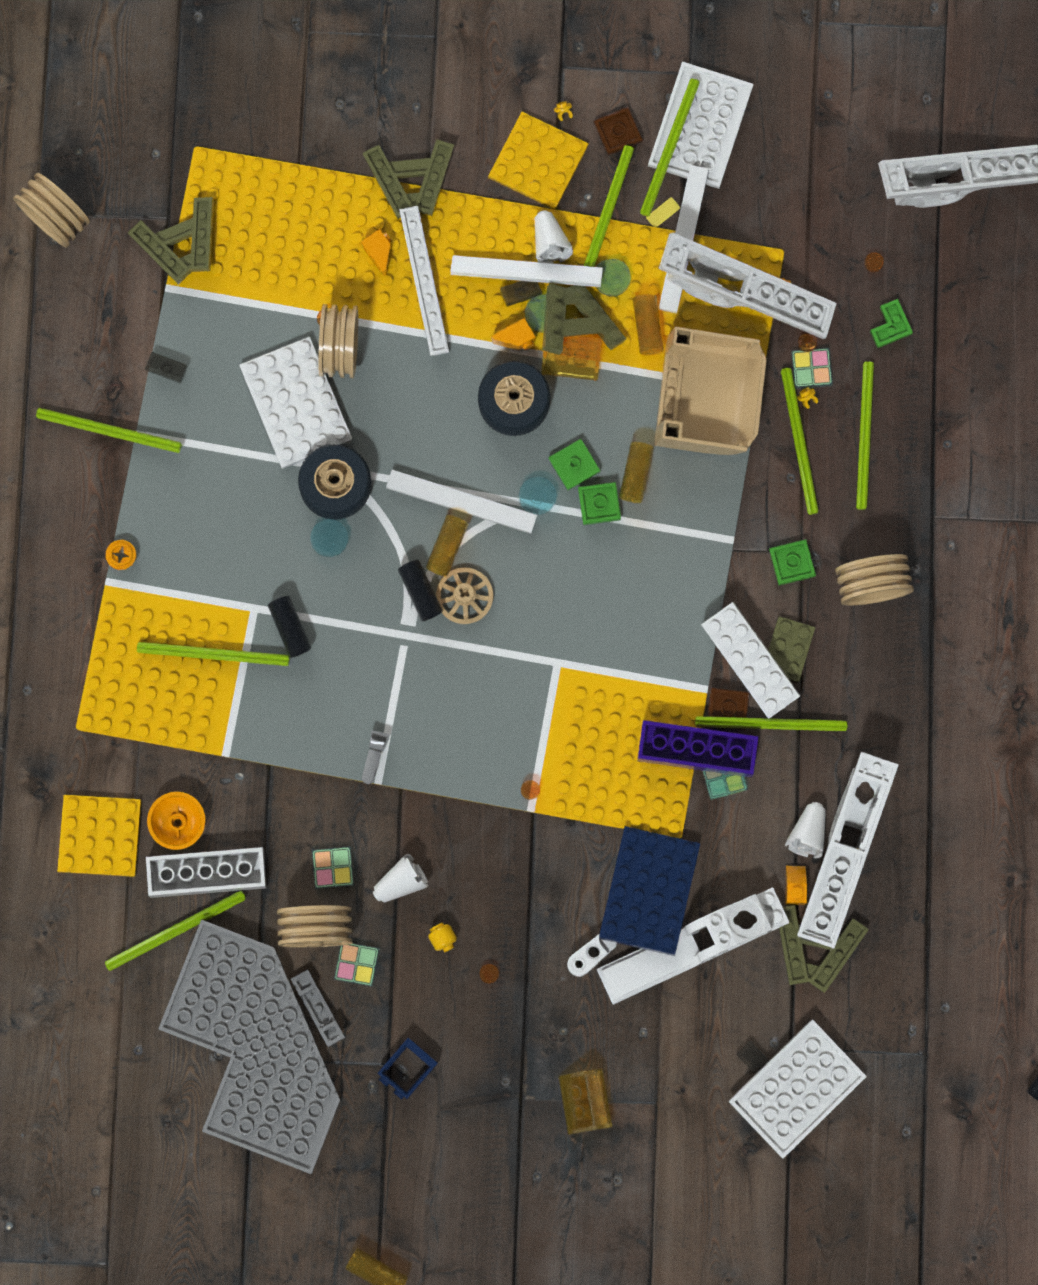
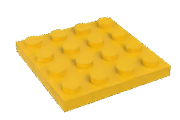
M521 112L488 178L556 210L589 143Z
M64 795L57 872L136 877L142 800Z

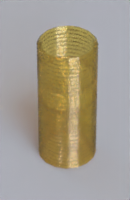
M653 294L639 295L632 299L641 355H654L664 350L657 298Z
M642 442L630 443L619 494L620 499L632 503L643 502L654 451L652 445Z
M446 515V519L442 524L443 526L428 559L429 561L425 566L429 571L445 577L450 572L469 525L465 520L453 515Z
M359 1248L355 1250L345 1270L371 1285H405L408 1277L390 1266L388 1267V1265L386 1266V1264L384 1265L383 1262Z

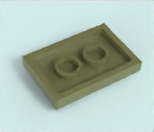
M779 616L768 650L789 680L799 683L815 627Z

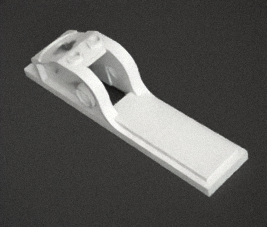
M1038 145L883 160L878 165L887 199L894 198L896 205L935 207L957 202L967 194L980 189L1038 183ZM961 168L964 181L953 184H936L935 179L951 175ZM908 182H911L914 186L909 187Z
M673 232L668 236L659 269L668 273V281L684 289L691 296L719 307L733 308L742 306L751 308L821 339L827 337L837 303ZM686 261L692 264V267L695 269V275L684 269ZM718 277L729 281L743 280L740 293L722 287V285L717 283Z
M861 751L835 814L828 837L827 850L797 936L835 948L898 768L897 763ZM862 782H868L874 790L873 798L866 804L861 803L855 794L857 787L859 788ZM844 825L861 830L856 848L840 843Z
M770 888L686 925L680 931L675 956L639 949L598 968L597 972L614 1005L790 922L774 888ZM740 911H748L756 916L757 922L750 929H743L733 922L734 917ZM707 927L715 945L700 952L692 935Z

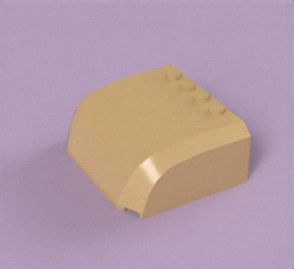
M675 327L670 332L665 347L655 446L717 455L740 454L748 450L758 435L766 368V357L759 344L760 340Z

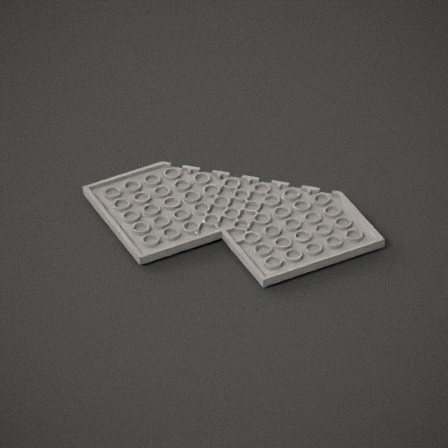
M201 919L160 1023L159 1030L230 1057L202 1132L312 1174L341 1100L274 947Z

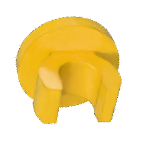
M567 101L556 104L557 107L554 108V112H558L557 116L560 121H563L562 114L565 112L568 113L569 118L573 117L572 112L569 110L572 108L571 103L567 104Z
M805 388L799 392L798 400L802 402L804 407L810 408L808 405L810 399L814 403H818L817 397L814 396L816 393L814 389Z

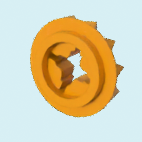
M116 540L108 546L106 560L112 568L126 570L133 566L136 559V550L130 542ZM123 548L124 554L129 557H123L119 563V558L115 554L120 553Z

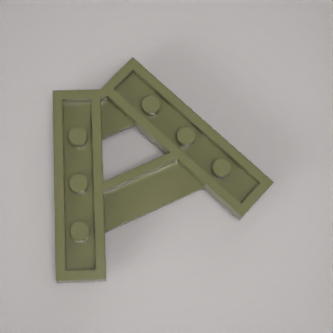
M436 139L431 158L388 162L380 145L363 152V157L397 219L401 218L399 209L418 206L420 213L433 215L454 150V144ZM424 176L419 193L406 194L398 180L399 178Z
M213 197L194 198L193 218L158 233H154L142 220L128 232L129 236L178 285L191 272L211 271ZM192 237L191 254L179 258L169 248L171 245Z
M551 283L547 286L543 351L560 355L563 352L564 337L598 334L610 350L625 342V336L585 286L572 285L565 288ZM566 305H575L585 318L565 320Z
M795 905L782 907L790 922L779 928L789 985L809 982L825 993L869 929L855 919H852L843 933L839 934L835 948H831L797 936L800 925H798ZM802 944L830 950L820 966L805 963Z

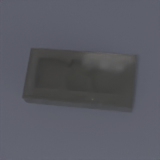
M519 281L500 288V293L507 307L542 295L538 282Z
M151 352L145 371L181 384L188 366Z
M751 1041L736 1054L754 1074L769 1062V1059Z

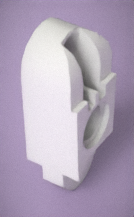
M597 935L571 955L567 963L569 972L577 977L586 975L616 947L617 943L599 939V935ZM592 947L599 950V955L595 958L588 954V950ZM577 961H581L583 963V966L581 968H577L575 966V963Z

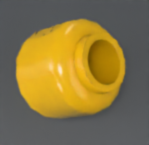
M442 922L430 929L431 933L428 935V938L436 951L443 950L445 953L454 948L453 944L457 941V936L449 924L444 925Z

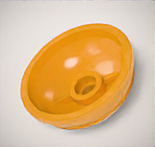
M170 792L159 797L150 807L147 817V826L152 838L162 847L171 850L185 849L196 843L203 834L206 823L205 813L201 804L193 796L184 792ZM176 820L182 821L180 826H175Z

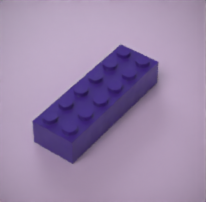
M643 720L637 761L752 778L758 736Z

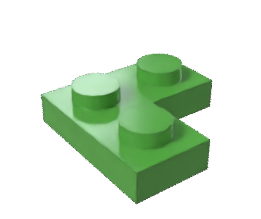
M898 299L880 306L886 324L870 330L877 349L913 334Z

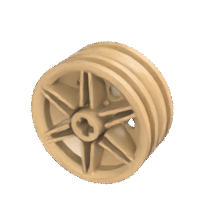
M36 173L34 175L35 181L30 179L27 182L29 189L22 188L20 190L21 196L15 195L13 199L19 208L42 231L58 244L67 248L69 246L68 240L73 241L76 238L74 231L81 233L84 230L82 225L87 226L90 220L79 206L58 186L42 174Z
M327 304L322 305L318 355L320 377H324L325 373H328L329 377H334L336 371H338L340 378H345L346 374H349L350 378L355 377L358 349V306H353V309H349L348 305H344L341 312H339L337 305L333 304L332 308H328Z
M892 554L869 557L837 567L835 569L836 575H839L837 582L840 585H844L839 589L840 595L844 596L841 598V604L846 606L873 604L893 600L912 593L914 588L912 585H909L912 582V578L909 575H905L910 571L909 565L905 564L908 562L907 555Z
M321 905L278 909L277 915H281V919L277 920V924L284 927V929L278 931V936L282 937V940L278 941V946L305 948L352 944V938H348V935L352 934V929L345 926L352 922V917L348 916V913L352 912L351 907Z

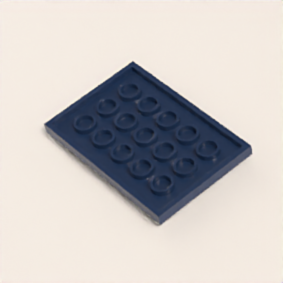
M625 826L599 939L675 956L700 843Z

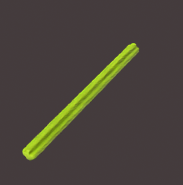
M691 78L640 210V214L649 217L699 86V81Z
M625 145L584 266H595L634 148Z
M864 362L856 503V508L859 510H866L873 362Z
M784 368L781 370L807 512L809 515L818 513V506L791 368Z
M38 408L36 412L38 419L175 453H180L182 444L177 441L43 408Z
M138 642L137 652L281 666H288L290 660L288 655L146 642Z
M703 716L695 718L696 727L847 731V721Z
M238 891L105 961V965L111 971L199 925L201 919L206 921L243 902L246 897L242 891Z

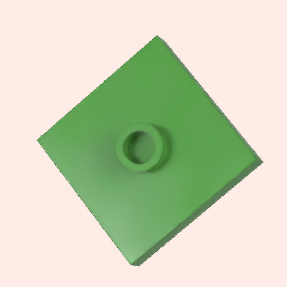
M581 439L548 457L567 491L600 473L599 467Z
M616 482L578 487L583 525L621 520Z
M806 539L769 548L778 586L816 577Z

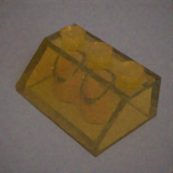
M583 336L564 337L563 352L560 355L543 351L541 373L543 375L597 381L602 339Z
M603 1069L587 1070L559 1076L568 1135L612 1127Z

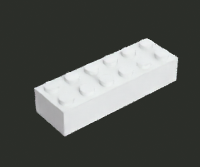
M734 602L701 624L768 719L801 696Z
M263 847L146 857L148 896L150 898L267 888Z

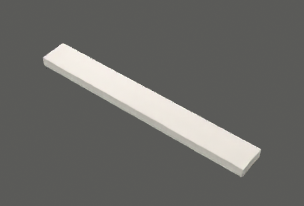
M690 165L675 234L692 241L709 171L708 168ZM686 261L685 270H687L688 261ZM666 273L658 310L677 314L682 288L668 281V273Z
M418 206L399 209L430 357L449 353Z
M453 255L450 273L457 276L601 287L603 268Z
M395 470L391 471L386 489L532 534L537 518L536 514Z

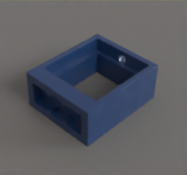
M407 1038L377 1073L380 1076L378 1080L386 1087L390 1084L395 1089L393 1093L401 1100L404 1097L408 1100L438 1063L411 1039ZM406 1048L411 1050L429 1066L407 1092L385 1074Z

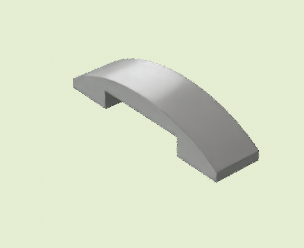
M306 970L292 978L293 985L327 1047L344 1039L345 1036L309 971Z

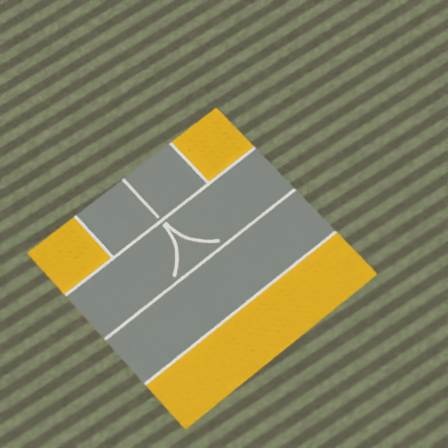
M195 147L179 223L193 218L194 198L213 197L211 271L191 272L179 285L168 275L136 432L180 442L182 448L180 453H175L135 442L133 444L114 541L126 540L130 542L136 550V559L133 566L126 570H116L110 565L108 567L76 723L77 730L363 782L362 774L369 749L372 750V748H369L371 731L374 730L389 734V740L385 750L379 751L381 756L374 781L371 784L624 829L627 826L680 839L683 835L694 769L638 762L642 722L645 720L701 728L695 726V718L704 715L716 646L701 624L722 610L750 446L746 452L733 455L708 454L655 446L665 347L670 332L675 327L758 339L760 340L759 344L762 352L766 357L773 318L747 307L724 308L715 306L691 296L684 289H682L677 314L658 310L667 273L660 270L659 266L668 236L676 231L610 219L594 266L603 268L601 287H585L625 336V342L610 350L598 334L564 337L563 352L560 355L543 351L547 286L550 283L451 275L452 257L455 255L538 262L536 259L534 218L540 211L546 210L554 215L571 243L573 254L565 261L560 262L556 260L553 263L584 266L600 217L441 189L433 215L420 213L449 353L430 357L401 218L397 219L374 177ZM400 182L406 194L420 192L421 186ZM379 229L382 233L386 232L392 241L390 242L391 252L385 276L380 273L361 245V241ZM694 234V242L780 278L784 257L782 249ZM192 237L174 244L173 252L179 258L191 254ZM688 261L687 271L695 275V269ZM718 277L717 283L728 290L740 293L743 280L729 281ZM555 284V285L562 286V287H565V288H568V287L572 286V285H565V284ZM323 304H327L328 308H332L333 304L337 305L339 312H341L344 305H348L349 309H353V306H358L359 314L355 377L350 378L349 374H346L345 378H340L338 371H336L334 377H329L328 373H325L353 440L344 445L345 447L352 448L363 457L371 475V491L367 502L359 512L341 520L322 518L316 515V513L314 514L304 503L298 486V475L303 461L284 469L281 468L239 366L242 363L307 337H310L318 356L320 319ZM566 305L565 320L585 318L575 305ZM525 318L536 337V341L531 348L520 351L495 345L491 341L492 335ZM512 360L523 361L536 367L545 376L550 389V407L543 423L534 431L521 436L504 435L493 430L481 416L478 406L479 386L485 374L492 367L494 368V366ZM511 397L510 399L516 400V399H518V398H517V397ZM581 439L599 467L600 473L567 491L548 457ZM391 471L402 472L536 514L537 518L532 534L386 489ZM334 480V481L331 482V484H336V483H338L339 481H338V480ZM616 482L621 520L583 525L578 487ZM123 548L120 553L115 554L119 558V563L123 557H129L124 554ZM420 560L435 594L439 582L450 571L457 568L475 569L485 575L491 583L493 589L492 606L481 620L471 624L452 622L442 613L429 620L421 621L406 590L407 588H405L406 586L398 573V568L410 561ZM469 572L457 573L461 582L466 583ZM474 574L471 586H476L483 580ZM453 575L445 582V584L455 588L458 586ZM485 585L477 590L476 594L489 596L487 586ZM442 588L441 599L453 595V592ZM283 596H290L312 647L308 652L290 658L288 666L137 652L138 642L288 655L267 606L271 601ZM454 600L442 605L449 613L456 602ZM474 600L482 611L487 606L488 601ZM468 605V619L478 616L479 614L473 607ZM459 606L453 617L464 619L463 606Z

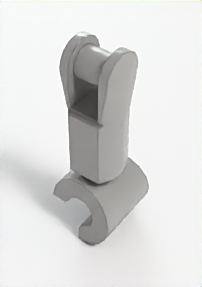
M371 731L369 748H372V750L369 749L362 774V781L365 784H371L374 781L381 756L379 751L385 750L389 734Z

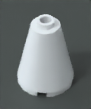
M546 210L540 211L534 218L536 259L540 263L554 264L553 261L556 260L563 262L573 254L572 245L554 215Z
M818 802L808 804L785 843V846L789 845L788 849L793 853L808 857L809 854L814 855V858L822 857L826 809L823 808L822 804Z
M410 854L404 855L374 886L375 891H373V894L378 901L385 903L429 886L426 884L428 881L421 867L418 864L412 863L414 858Z

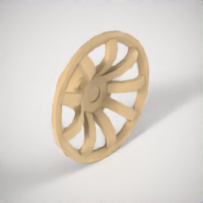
M457 568L450 571L441 579L436 591V598L443 610L442 614L450 621L458 624H471L481 620L489 612L493 603L491 583L485 575L472 568ZM469 572L466 583L461 582L457 573ZM475 574L483 581L472 587L471 582ZM452 575L458 585L456 588L445 584ZM485 585L487 586L489 596L476 594L477 590ZM442 588L453 592V595L441 599ZM475 599L488 601L483 611L474 602ZM455 600V605L448 613L442 604ZM460 605L463 606L464 619L453 617ZM468 605H471L479 615L468 619Z

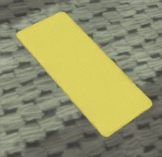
M670 197L650 213V216L646 217V219L653 227H658L678 211L680 206Z

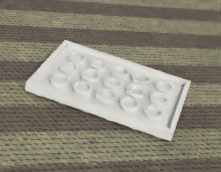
M682 62L648 167L657 168L688 83L693 78L699 81V86L666 172L687 179L690 165L708 168L709 171L705 185L719 189L753 84Z
M310 337L239 365L282 469L304 461L311 452L319 449V447L330 444L344 445L353 441L326 375L324 374V377L319 376L318 356Z
M811 1020L728 1102L783 1159L867 1076L816 1022Z

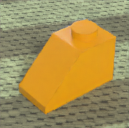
M379 229L361 241V245L380 273L385 276L391 252L390 242L392 241L386 232L382 233Z
M525 318L492 335L491 341L495 345L520 351L531 348L536 341V337Z
M786 866L785 905H805L807 903L806 866Z

